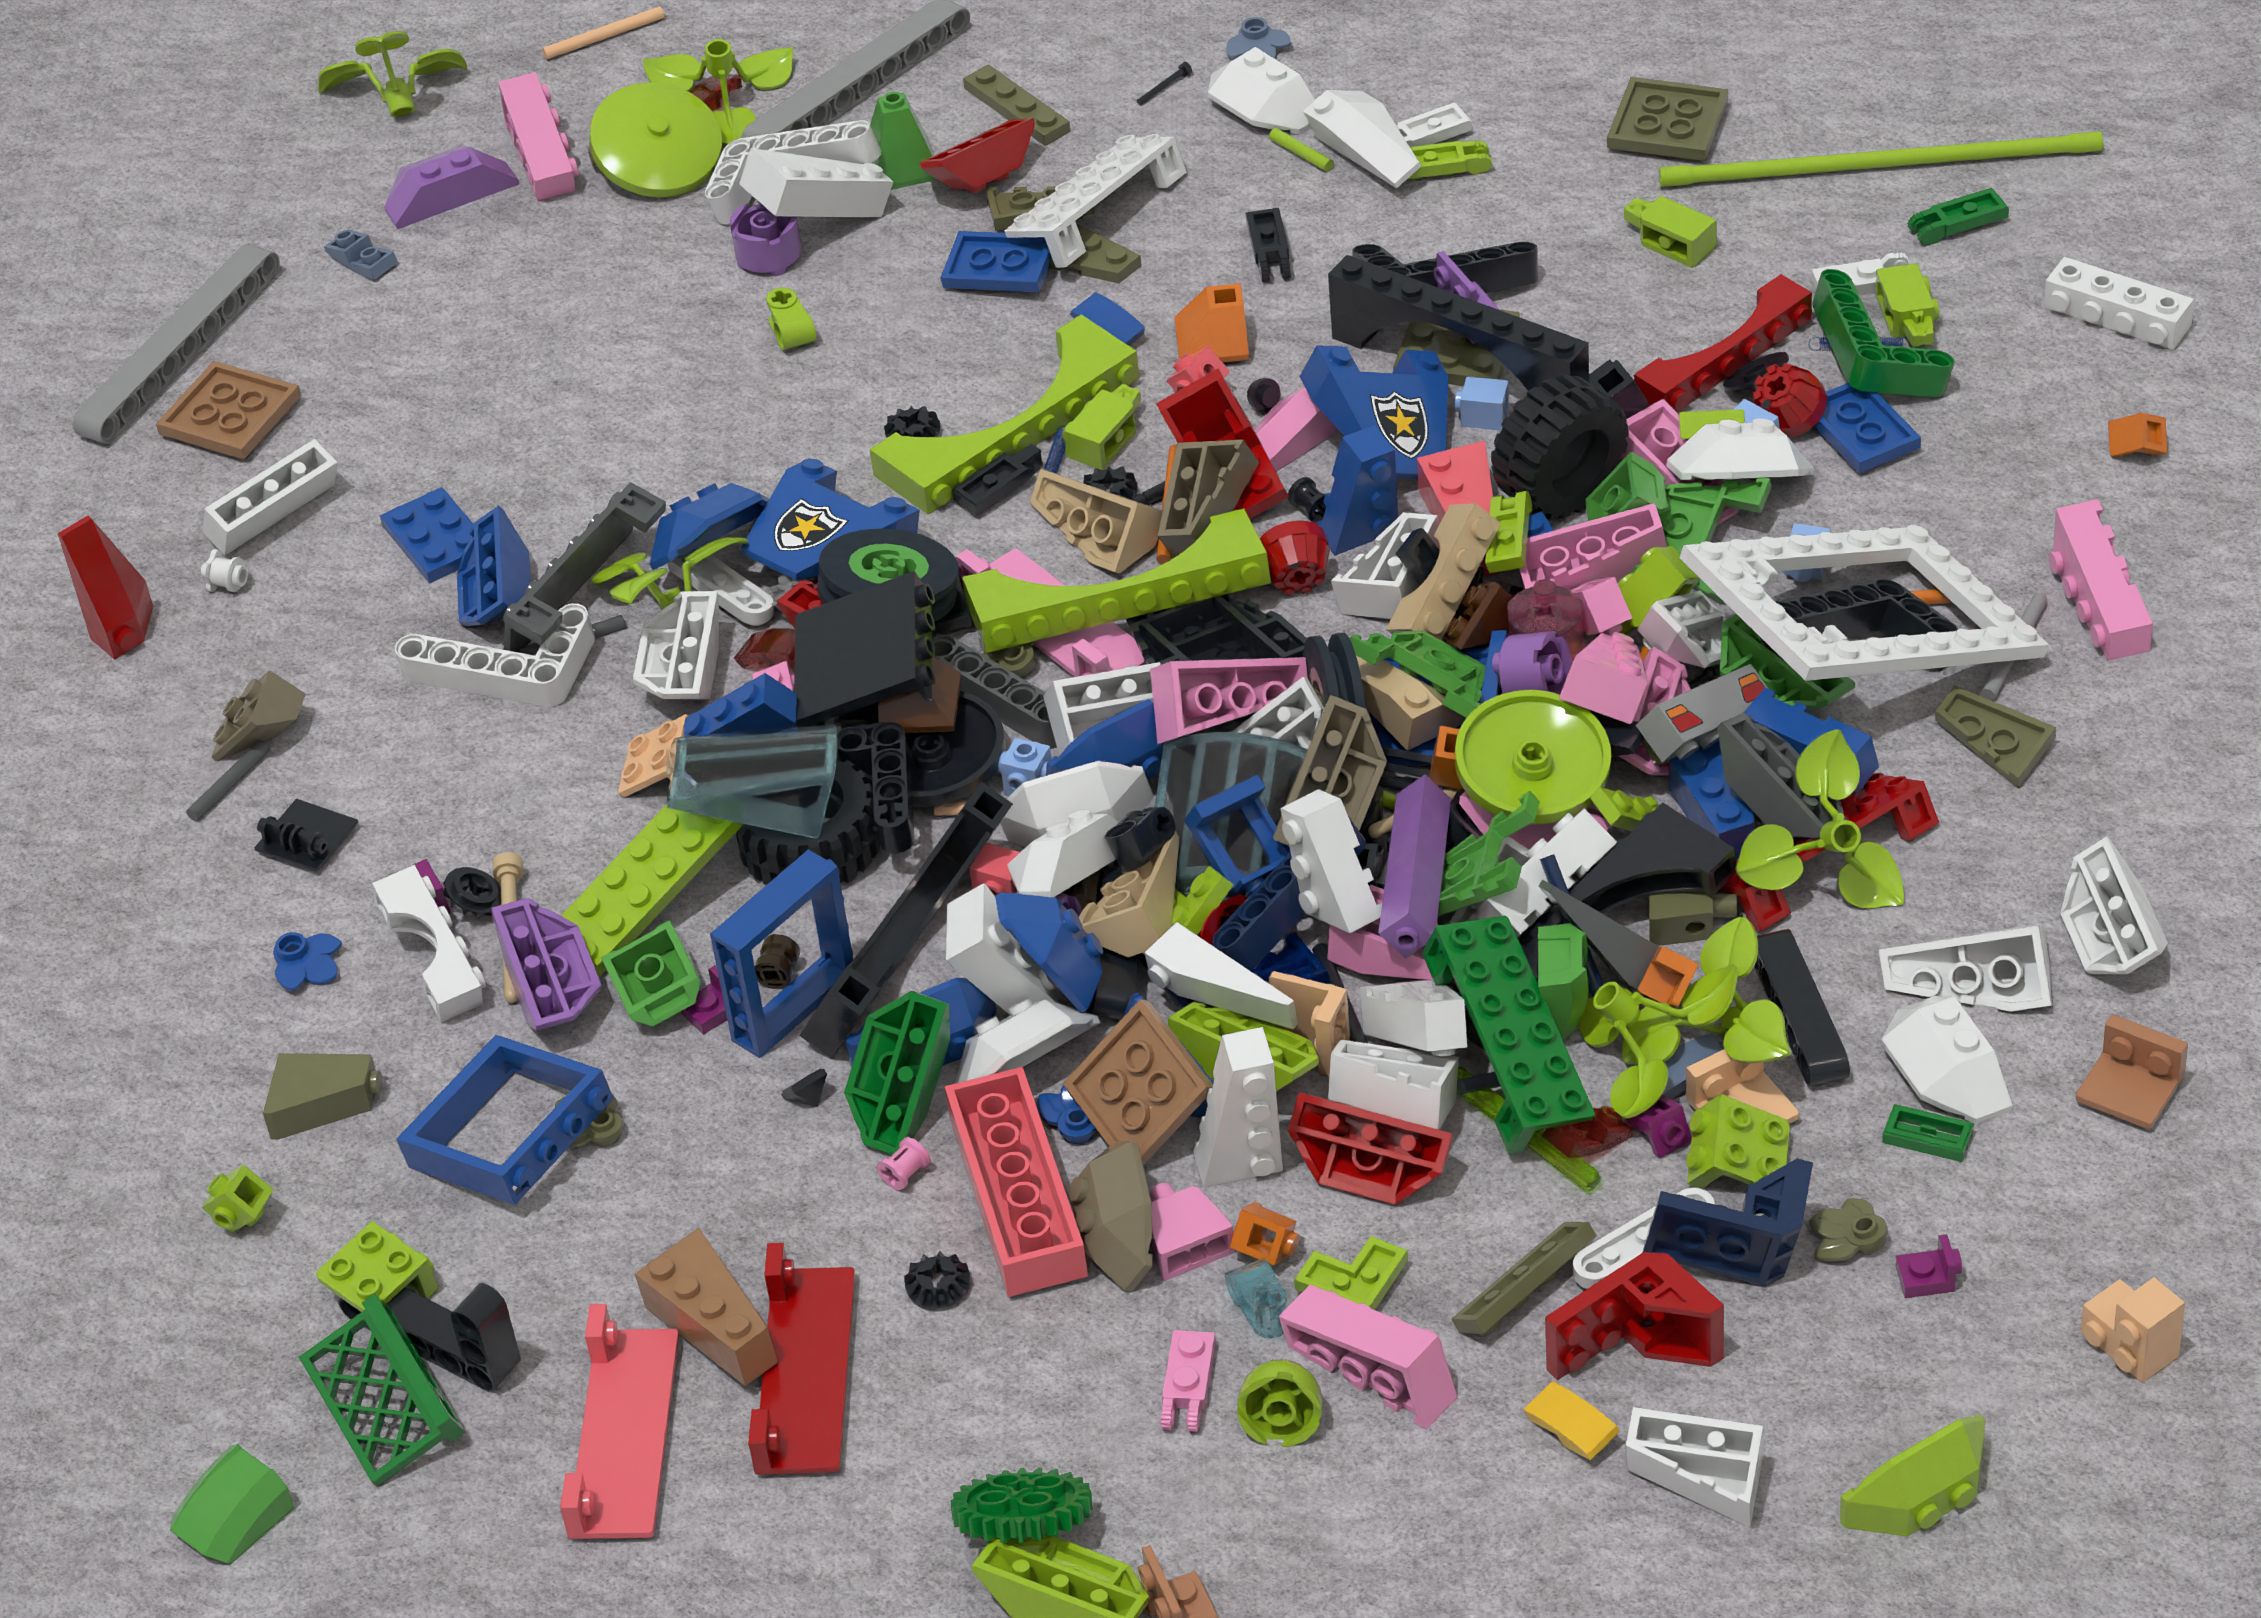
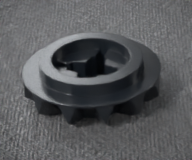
M911 405L908 410L897 409L896 415L887 416V424L884 425L886 438L896 432L901 436L937 437L941 426L936 412H928L926 406L914 409Z
M1108 465L1105 470L1095 468L1093 474L1084 475V484L1107 491V488H1105L1106 484L1113 483L1110 493L1128 499L1136 496L1138 492L1134 473L1126 472L1123 466L1112 469Z
M460 867L452 870L446 876L443 883L445 886L443 896L451 899L450 907H460L463 909L464 915L472 912L478 919L484 914L492 916L491 908L501 905V886L488 873L476 868Z
M939 1251L937 1256L930 1258L923 1254L920 1262L910 1263L909 1272L907 1275H904L905 1290L913 1302L926 1308H944L953 1305L961 1300L969 1290L971 1277L967 1263L960 1262L956 1254L947 1257ZM941 1272L943 1277L937 1283V1288H934L931 1279L934 1278L935 1273Z

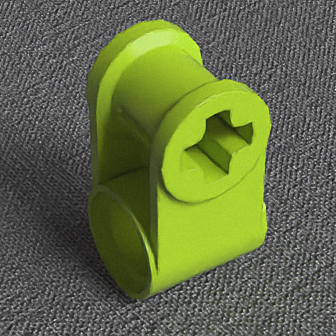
M785 287L771 290L766 297L767 306L771 311L769 326L775 334L781 350L785 351L816 341V330L812 318L805 311L796 293L792 289Z

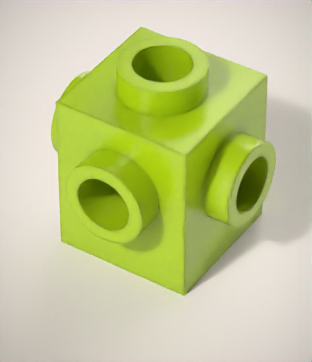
M243 1164L227 1175L223 1173L218 1174L206 1189V1192L210 1195L201 1208L211 1216L218 1226L228 1229L233 1233L244 1225L253 1226L260 1219L265 1211L263 1206L274 1189Z

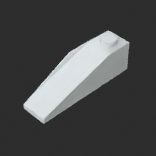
M1178 922L1144 952L1148 965V976L1160 988L1167 987L1178 996L1294 1029L1298 1025L1294 1000Z
M2043 924L1879 949L1886 990L1926 997L1955 996L1960 1003L1987 1006L2006 1011H2018L2052 1005L2050 963Z

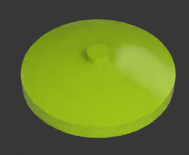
M647 82L623 87L610 94L601 102L591 121L589 145L592 157L598 168L613 183L638 195L661 198L690 192L710 178L720 158L722 134L715 115L698 97L673 85Z
M1519 690L1495 696L1474 709L1461 725L1456 739L1454 758L1458 779L1470 798L1493 815H1498L1501 811H1504L1507 816L1522 805L1518 798L1531 791L1540 803L1535 821L1530 824L1557 822L1568 813L1574 816L1593 803L1590 797L1599 787H1605L1610 772L1611 747L1606 731L1598 719L1588 709L1559 699L1560 694L1553 692Z

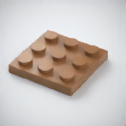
M213 361L156 423L158 434L244 460L301 397L299 385Z
M1140 999L1063 1082V1085L1109 1146H1112L1117 1141L1138 1143L1143 1166L1207 1098L1209 1088L1213 1087L1211 1081L1150 1001Z

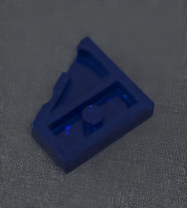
M1295 932L1285 938L1286 947L1277 955L1269 952L1260 965L1251 970L1252 973L1269 983V977L1274 971L1324 984L1330 983L1328 970Z

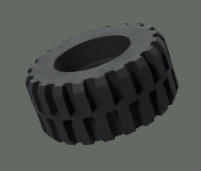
M1566 375L1541 382L1540 387H1533L1526 393L1527 396L1522 401L1518 400L1512 407L1514 410L1510 416H1506L1501 424L1503 428L1499 434H1496L1494 440L1495 450L1491 451L1492 473L1500 490L1509 497H1515L1517 492L1528 491L1532 501L1531 513L1543 512L1546 519L1566 518L1571 516L1573 511L1579 512L1586 508L1585 499L1622 461V453H1626L1628 445L1625 438L1629 436V428L1626 415L1619 404L1583 378Z
M809 752V755L799 756V753L789 754L787 759L781 761L778 758L768 762L765 769L758 768L750 776L751 781L746 780L738 790V795L734 799L750 815V818L736 832L740 858L743 865L748 868L749 873L759 881L763 879V884L765 885L769 884L808 849L826 860H832L839 869L840 883L843 881L849 883L858 876V871L864 872L872 863V858H875L881 847L874 820L871 779L857 765L849 760L842 762V758L837 755L829 754L826 757L822 756L820 752ZM806 817L830 818L825 823L811 828L792 829L785 827L791 822Z

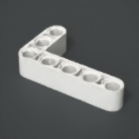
M865 120L736 139L723 149L705 190V196L720 224H730V218L735 210L746 203L749 204L752 195L739 183L750 148L859 164L874 162L880 157L882 151L870 124Z
M571 603L559 609L563 613L562 623L540 646L536 656L419 634H409L400 638L395 645V653L402 673L408 681L544 707H554L564 702L594 643L595 635L587 609L583 605Z

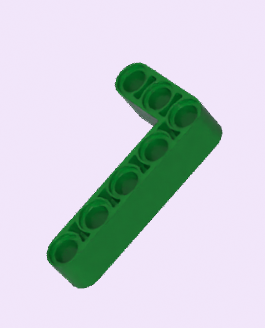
M1836 269L1823 270L1818 281L1812 306L1849 385L1865 392L1927 397L1943 396L1955 364L1954 358L1940 350L1884 346L1850 276Z

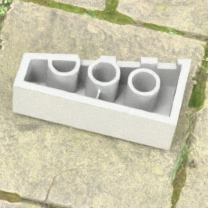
M750 148L739 184L775 216L882 217L893 181L883 173L881 167L872 163L859 164Z
M1263 1027L1222 1035L1213 1070L1215 1078L1213 1087L1209 1088L1206 1098L1208 1104L1206 1115L1202 1116L1199 1126L1200 1139L1198 1142H1195L1193 1150L1203 1188L1258 1176H1267L1283 1171L1274 1063Z

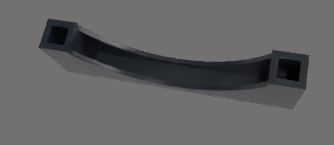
M1346 255L1328 273L1332 339L1362 349L1380 328L1402 322H1421L1447 328L1479 344L1501 361L1519 379L1527 391L1533 387H1540L1541 382L1547 379H1555L1557 376L1570 375L1581 377L1587 382L1589 380V342L1350 255Z
M981 782L875 932L828 991L799 1035L832 1059L845 1041V1038L850 1034L976 859L1013 803L985 783Z
M1662 802L1652 813L1646 814L1639 825L1626 838L1620 839L1615 844L1613 850L1600 863L1594 864L1587 872V875L1574 888L1568 889L1571 896L1602 914L1619 905L1658 894L1705 892L1712 897L1737 873L1734 847ZM1556 906L1547 914L1541 915L1535 921L1533 927L1519 940L1529 965L1537 972L1538 927L1563 924ZM1465 1016L1467 1039L1485 1051L1474 1023Z

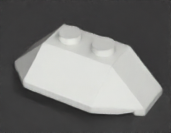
M1254 47L1211 74L1208 98L1252 126L1290 130V133L1301 135L1311 129L1303 111L1315 99L1302 77L1260 49Z
M1754 419L1752 423L1721 420L1719 424H1705L1667 459L1666 465L1680 480L1791 477L1813 475L1814 467L1787 435L1777 428L1774 422L1767 419Z
M1699 590L1656 601L1639 626L1638 632L1644 637L1642 641L1649 650L1656 647L1677 661L1706 668L1720 664L1722 623L1726 621V616Z
M681 591L674 598L672 604L662 609L642 628L633 675V683L662 699H710L719 651L718 591Z
M1307 677L1299 679L1192 762L1209 794L1217 795L1258 774L1266 787L1259 796V799L1263 805H1267L1293 785L1324 710Z
M1095 761L1023 782L1008 797L1007 800L1013 803V805L1001 821V826L1008 841L1027 847L1032 841L1046 834L1047 827L1068 821V815L1071 813L1090 810L1092 815L1108 814L1120 822L1131 811H1143L1153 799V793L1142 766L1133 765L1128 767L1118 763Z
M1081 810L1068 815V821L1047 827L1046 834L1032 841L1007 864L1009 874L1017 888L1018 894L1055 897L1114 861L1115 858L1105 839V834L1119 822L1108 814L1092 815L1090 810Z
M2106 836L2073 858L2071 866L2073 873L2067 884L2060 914L2085 971L2088 974H2129L2160 955L2168 942L2142 885L2112 841Z
M1933 996L1896 1011L1881 1039V1045L1920 1100L1947 1112L1965 1116V1120L1974 1124H1979L2012 1111L2013 1105L1995 1051L1955 996Z
M1027 998L1010 1007L1011 1015L999 1022L995 1016L975 1027L978 1034L966 1041L955 1083L1023 1067L1100 1024V1021L1095 1015L1086 1012L1080 1013L1077 1009L1046 999L1032 1003L1030 998Z

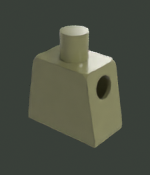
M1676 892L1649 896V941L1657 946L1707 940L1713 934V917H1737V895L1714 894L1711 897L1705 892Z

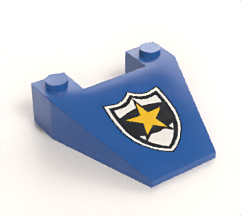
M1323 345L1315 347L1299 376L1312 401L1344 436L1376 425L1395 450L1396 479L1418 480L1417 458L1446 451L1448 374L1435 351L1405 350L1392 373L1360 372L1347 347Z
M805 459L786 469L746 538L749 544L741 546V554L795 580L819 575L820 553L835 538L850 532L866 529H897L917 533L920 509L907 504L905 500L898 497H889L874 506L867 507L835 492L836 470L823 465L820 460Z

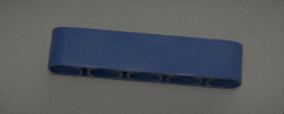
M1349 817L1360 844L1354 848L1358 857L1364 850L1366 841ZM1291 852L1213 936L1212 943L1216 949L1249 971L1254 969L1305 914L1299 902L1300 890L1297 877L1290 865L1292 859Z

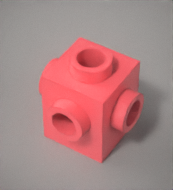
M1207 345L1192 355L1186 353L1172 366L1176 371L1166 381L1174 392H1177L1218 368L1224 378L1230 371Z

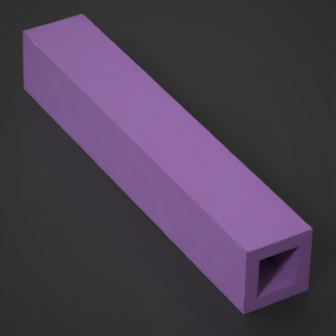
M1426 774L1396 795L1378 933L1405 959L1427 944L1435 926H1437L1451 798Z

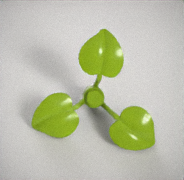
M392 31L383 33L378 37L372 36L361 39L355 44V51L361 56L382 53L390 79L385 83V89L373 73L371 64L366 62L359 64L357 61L352 60L337 63L321 70L318 75V91L321 94L337 84L367 73L381 94L383 102H387L390 115L392 117H400L415 111L412 95L416 94L414 88L415 75H424L452 68L467 70V64L463 55L454 49L435 50L419 56L416 63L410 64L408 83H405L403 78H395L387 50L404 46L409 42V36L404 31Z
M714 39L706 44L705 56L701 57V64L691 55L673 54L659 58H643V66L649 82L673 85L688 92L693 89L694 81L702 80L706 68L714 78L720 79L725 111H713V114L721 129L722 145L726 146L730 142L740 139L744 129L756 120V116L749 108L738 107L730 109L726 77L730 74L733 67L743 82L751 81L752 85L760 90H772L785 85L792 75L794 52L793 47L774 49L748 56L738 63L735 59V52L731 51L729 42L723 39Z
M738 537L717 539L703 545L684 558L686 562L683 563L682 567L685 591H692L690 570L694 565L725 546L737 543L749 544L748 540ZM645 553L624 557L601 570L590 579L592 584L596 583L601 586L604 581L626 570L634 571L638 574V577L617 585L609 591L610 595L616 600L632 604L638 593L647 586L659 602L661 610L672 604L674 598L681 592L679 587L664 593L661 592L654 581L666 574L667 570L666 568H660L645 573L637 564L647 559Z
M1841 730L1826 732L1814 739L1804 749L1797 761L1795 777L1799 790L1803 794L1808 796L1820 795V803L1833 817V821L1827 822L1822 827L1820 839L1794 846L1791 833L1784 827L1775 824L1759 826L1747 836L1743 843L1736 865L1737 875L1745 883L1756 888L1766 890L1783 889L1795 883L1802 875L1803 864L1796 853L1824 847L1830 852H1845L1844 859L1848 863L1840 868L1837 883L1841 895L1848 903L1858 908L1867 909L1902 905L1904 903L1903 882L1891 854L1877 843H1860L1861 833L1858 826L1852 821L1844 820V815L1838 813L1828 801V798L1841 800L1848 797L1859 783L1860 769L1856 756L1845 741Z
M1744 916L1737 917L1720 927L1707 939L1700 955V964L1705 975L1729 965L1737 967V978H1744L1750 974L1758 956V939L1753 924ZM1736 990L1733 997L1736 1006L1729 1007L1724 1015L1721 1016V1026L1709 1024L1707 1026L1695 1027L1689 1023L1688 1018H1674L1672 1015L1646 1006L1640 1010L1641 1014L1638 1021L1633 1026L1627 1028L1645 1055L1647 1063L1654 1059H1661L1665 1062L1674 1055L1680 1043L1681 1035L1677 1028L1680 1025L1718 1034L1724 1038L1723 1044L1727 1054L1739 1062L1762 1063L1791 1055L1786 1038L1785 1020L1780 1008L1770 1000H1758L1748 1004L1742 1000ZM1661 1002V1004L1671 1007L1669 1004ZM1623 1038L1622 1058L1624 1063L1638 1065L1637 1057Z
M1735 965L1720 968L1691 984L1680 1002L1683 1007L1682 1009H1675L1650 1000L1638 992L1632 994L1628 989L1622 988L1616 982L1604 984L1598 989L1593 998L1587 999L1584 1013L1578 1024L1584 1040L1590 1046L1600 1048L1612 1043L1621 1033L1638 1060V1066H1631L1624 1070L1614 1081L1611 1088V1106L1623 1119L1635 1117L1649 1109L1660 1098L1668 1081L1666 1063L1661 1059H1654L1647 1063L1645 1055L1627 1030L1640 1017L1639 1005L1642 1004L1680 1019L1688 1016L1689 1023L1695 1027L1707 1026L1723 1016L1732 1003L1738 977V970Z

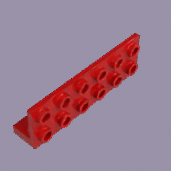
M1874 773L1857 794H1850L1848 797L1840 800L1844 816L1847 817L1848 821L1855 823L1859 829L1891 811L1900 838L1905 840H1912L1939 823L1925 782L1907 779L1905 776L1893 777L1884 775V773ZM1793 837L1794 846L1816 841L1820 838ZM1824 847L1814 848L1796 854L1804 863L1826 849ZM1737 873L1718 890L1739 895L1746 916L1753 924L1755 931L1761 932L1791 913L1782 889L1766 890L1750 886L1740 879Z
M767 1243L764 1272L769 1297L767 1328L778 1363L763 1373L760 1409H751L748 1445L755 1475L838 1472L841 1464L855 1270L853 1267L795 1269L794 1260L787 1259L784 1243Z

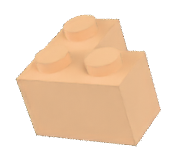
M2155 1277L2135 1291L2119 1279L2083 1305L2081 1333H2083L2085 1339L2091 1345L2101 1348L2113 1358L2122 1371L2131 1373L2143 1383L2179 1357L2185 1302Z

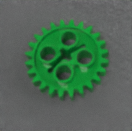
M1020 1468L1017 1473L1003 1470L1002 1474L999 1475L986 1474L985 1481L973 1479L971 1480L972 1486H960L961 1492H954L953 1499L950 1501L954 1527H959L961 1534L970 1532V1538L984 1535V1541L986 1542L1000 1538L1001 1543H1006L1011 1538H1016L1019 1543H1023L1027 1537H1033L1037 1541H1040L1042 1536L1050 1535L1057 1537L1058 1530L1072 1531L1073 1525H1083L1084 1518H1090V1511L1093 1510L1092 1493L1089 1483H1083L1082 1477L1073 1478L1071 1472L1059 1475L1058 1469L1043 1473L1042 1468H1037L1033 1472H1027L1024 1468Z

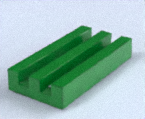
M1894 1104L1883 1131L1882 1143L1963 1162L1965 1150L1969 1146V1139L1972 1138L1974 1133V1123Z

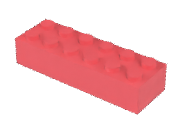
M1023 1067L944 1086L951 1125L1007 1297L1088 1277L1084 1244Z

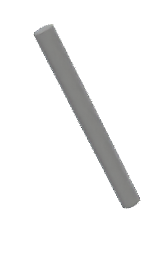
M2035 593L2021 617L2027 625L2034 627L2047 603V597L2042 593ZM2015 660L1996 663L1981 691L1982 697L1991 701L1995 699Z

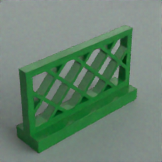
M375 1293L362 1302L365 1308L363 1312L300 1355L299 1359L369 1479L377 1487L445 1438L454 1442L466 1432L393 1310ZM368 1325L372 1333L367 1349L351 1347L354 1334ZM378 1345H380L383 1351L377 1350ZM328 1352L338 1353L333 1373L318 1371L314 1364L315 1361ZM348 1355L364 1357L359 1377L342 1375ZM374 1358L389 1360L390 1366L386 1380L369 1378ZM397 1375H398L399 1379L401 1380V1382H397V1381H396ZM325 1381H330L329 1387L327 1386ZM340 1383L356 1384L351 1405L337 1403L335 1400ZM366 1386L383 1388L378 1408L361 1406ZM393 1389L408 1392L409 1396L404 1411L388 1409ZM416 1407L420 1413H414ZM343 1412H348L347 1418L345 1417ZM358 1414L375 1416L369 1436L355 1434L354 1428ZM385 1417L402 1419L396 1440L380 1438ZM412 1421L426 1422L431 1431L417 1442L406 1441ZM361 1443L367 1444L366 1449H364ZM377 1445L394 1447L390 1461L377 1470L372 1463Z

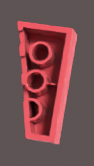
M1485 440L1417 458L1418 491L1430 514L1437 515L1439 524L1449 505L1476 503L1490 514V502L1493 493ZM1485 554V556H1484V558H1483L1481 564L1479 565L1480 567H1483V569H1484V577L1489 576V575H1493V574H1497V573H1501V572L1489 573V571H1488V569H1487V566H1486V564H1485V560H1486V554Z

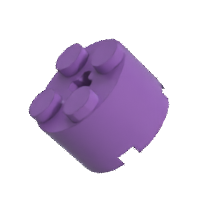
M759 201V205L749 208L748 203L740 206L730 218L731 234L738 267L743 270L768 273L771 276L783 275L786 273L787 267L792 265L802 252L797 216H775Z
M1555 631L1508 636L1503 642L1501 651L1494 653L1492 659L1493 670L1500 677L1502 694L1519 690H1541L1561 694L1573 663L1566 640L1563 637H1556L1555 634L1557 632Z

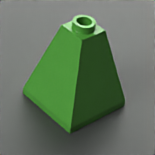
M889 92L883 97L878 98L870 126L882 152L880 157L872 162V164L881 167L883 173L893 181L891 190L937 180L920 167L919 162L934 156L928 136L905 94Z

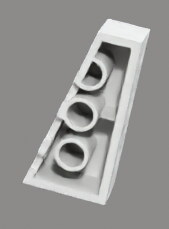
M1585 808L1575 817L1570 813L1566 814L1552 828L1557 834L1548 843L1541 838L1526 853L1530 860L1522 866L1517 888L1472 904L1477 911L1468 921L1505 915L1509 918L1518 938L1553 905L1550 899L1538 887L1542 880L1548 882L1539 859L1555 854L1567 889H1569L1617 841Z

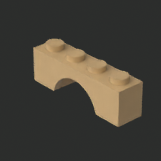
M1476 503L1449 505L1434 534V537L1439 541L1440 552L1432 572L1415 591L1401 598L1385 630L1390 634H1393V632L1423 630L1442 640L1501 523Z

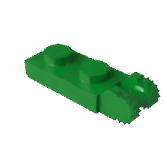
M1988 188L1933 205L1930 209L1913 214L1907 224L1913 233L1918 232L1917 239L1922 245L1925 244L1926 246L1931 243H1939L1944 236L1958 234L2008 218L2009 207L1994 189Z

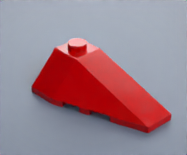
M87 515L57 534L90 639L115 660L144 642L153 610V603L146 580L93 519Z

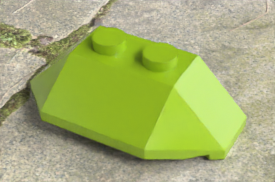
M1192 1002L1168 1017V1026L1203 1067V1070L1211 1079H1215L1213 1070L1222 1035L1263 1027L1273 1059L1276 1091L1319 1064V1057L1311 1040L1267 1021L1219 1007L1205 1008V1004Z
M1981 1414L1974 1417L1969 1416L1957 1419L1886 1461L1866 1476L1857 1488H1851L1841 1495L1840 1523L1848 1529L1908 1537L1921 1528H1930L1941 1516L1953 1509L1967 1506L1978 1493L1986 1419Z
M1042 1536L1040 1541L1035 1540L1033 1537H1027L1023 1543H1019L1016 1538L1010 1539L1006 1543H1001L1000 1538H995L989 1541L972 1564L974 1575L1012 1618H1138L1149 1603V1595L1146 1590H1143L1140 1580L1131 1565L1054 1536Z

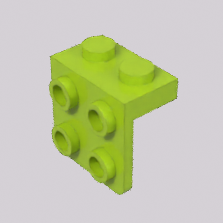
M1719 1094L1693 1113L1690 1120V1130L1692 1131L1691 1148L1686 1158V1165L1689 1167L1688 1185L1702 1189L1722 1175L1751 1185L1786 1165L1790 1130L1786 1119L1723 1094Z
M374 1221L367 1224L316 1272L318 1281L360 1312L365 1310L362 1302L375 1293L387 1304L406 1285L427 1299L439 1289L433 1274L435 1267L430 1259L423 1253L412 1249L396 1234L389 1233Z

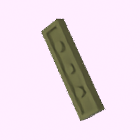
M989 64L963 78L965 90L1007 120L1034 118L1035 126L1031 137L1042 145L1046 146L1071 132L1070 121Z
M1562 1223L1451 1319L1458 1332L1486 1335L1494 1331L1500 1325V1319L1509 1311L1523 1306L1529 1300L1528 1295L1538 1286L1552 1281L1557 1276V1270L1566 1262L1574 1260L1575 1255L1597 1236L1590 1223Z

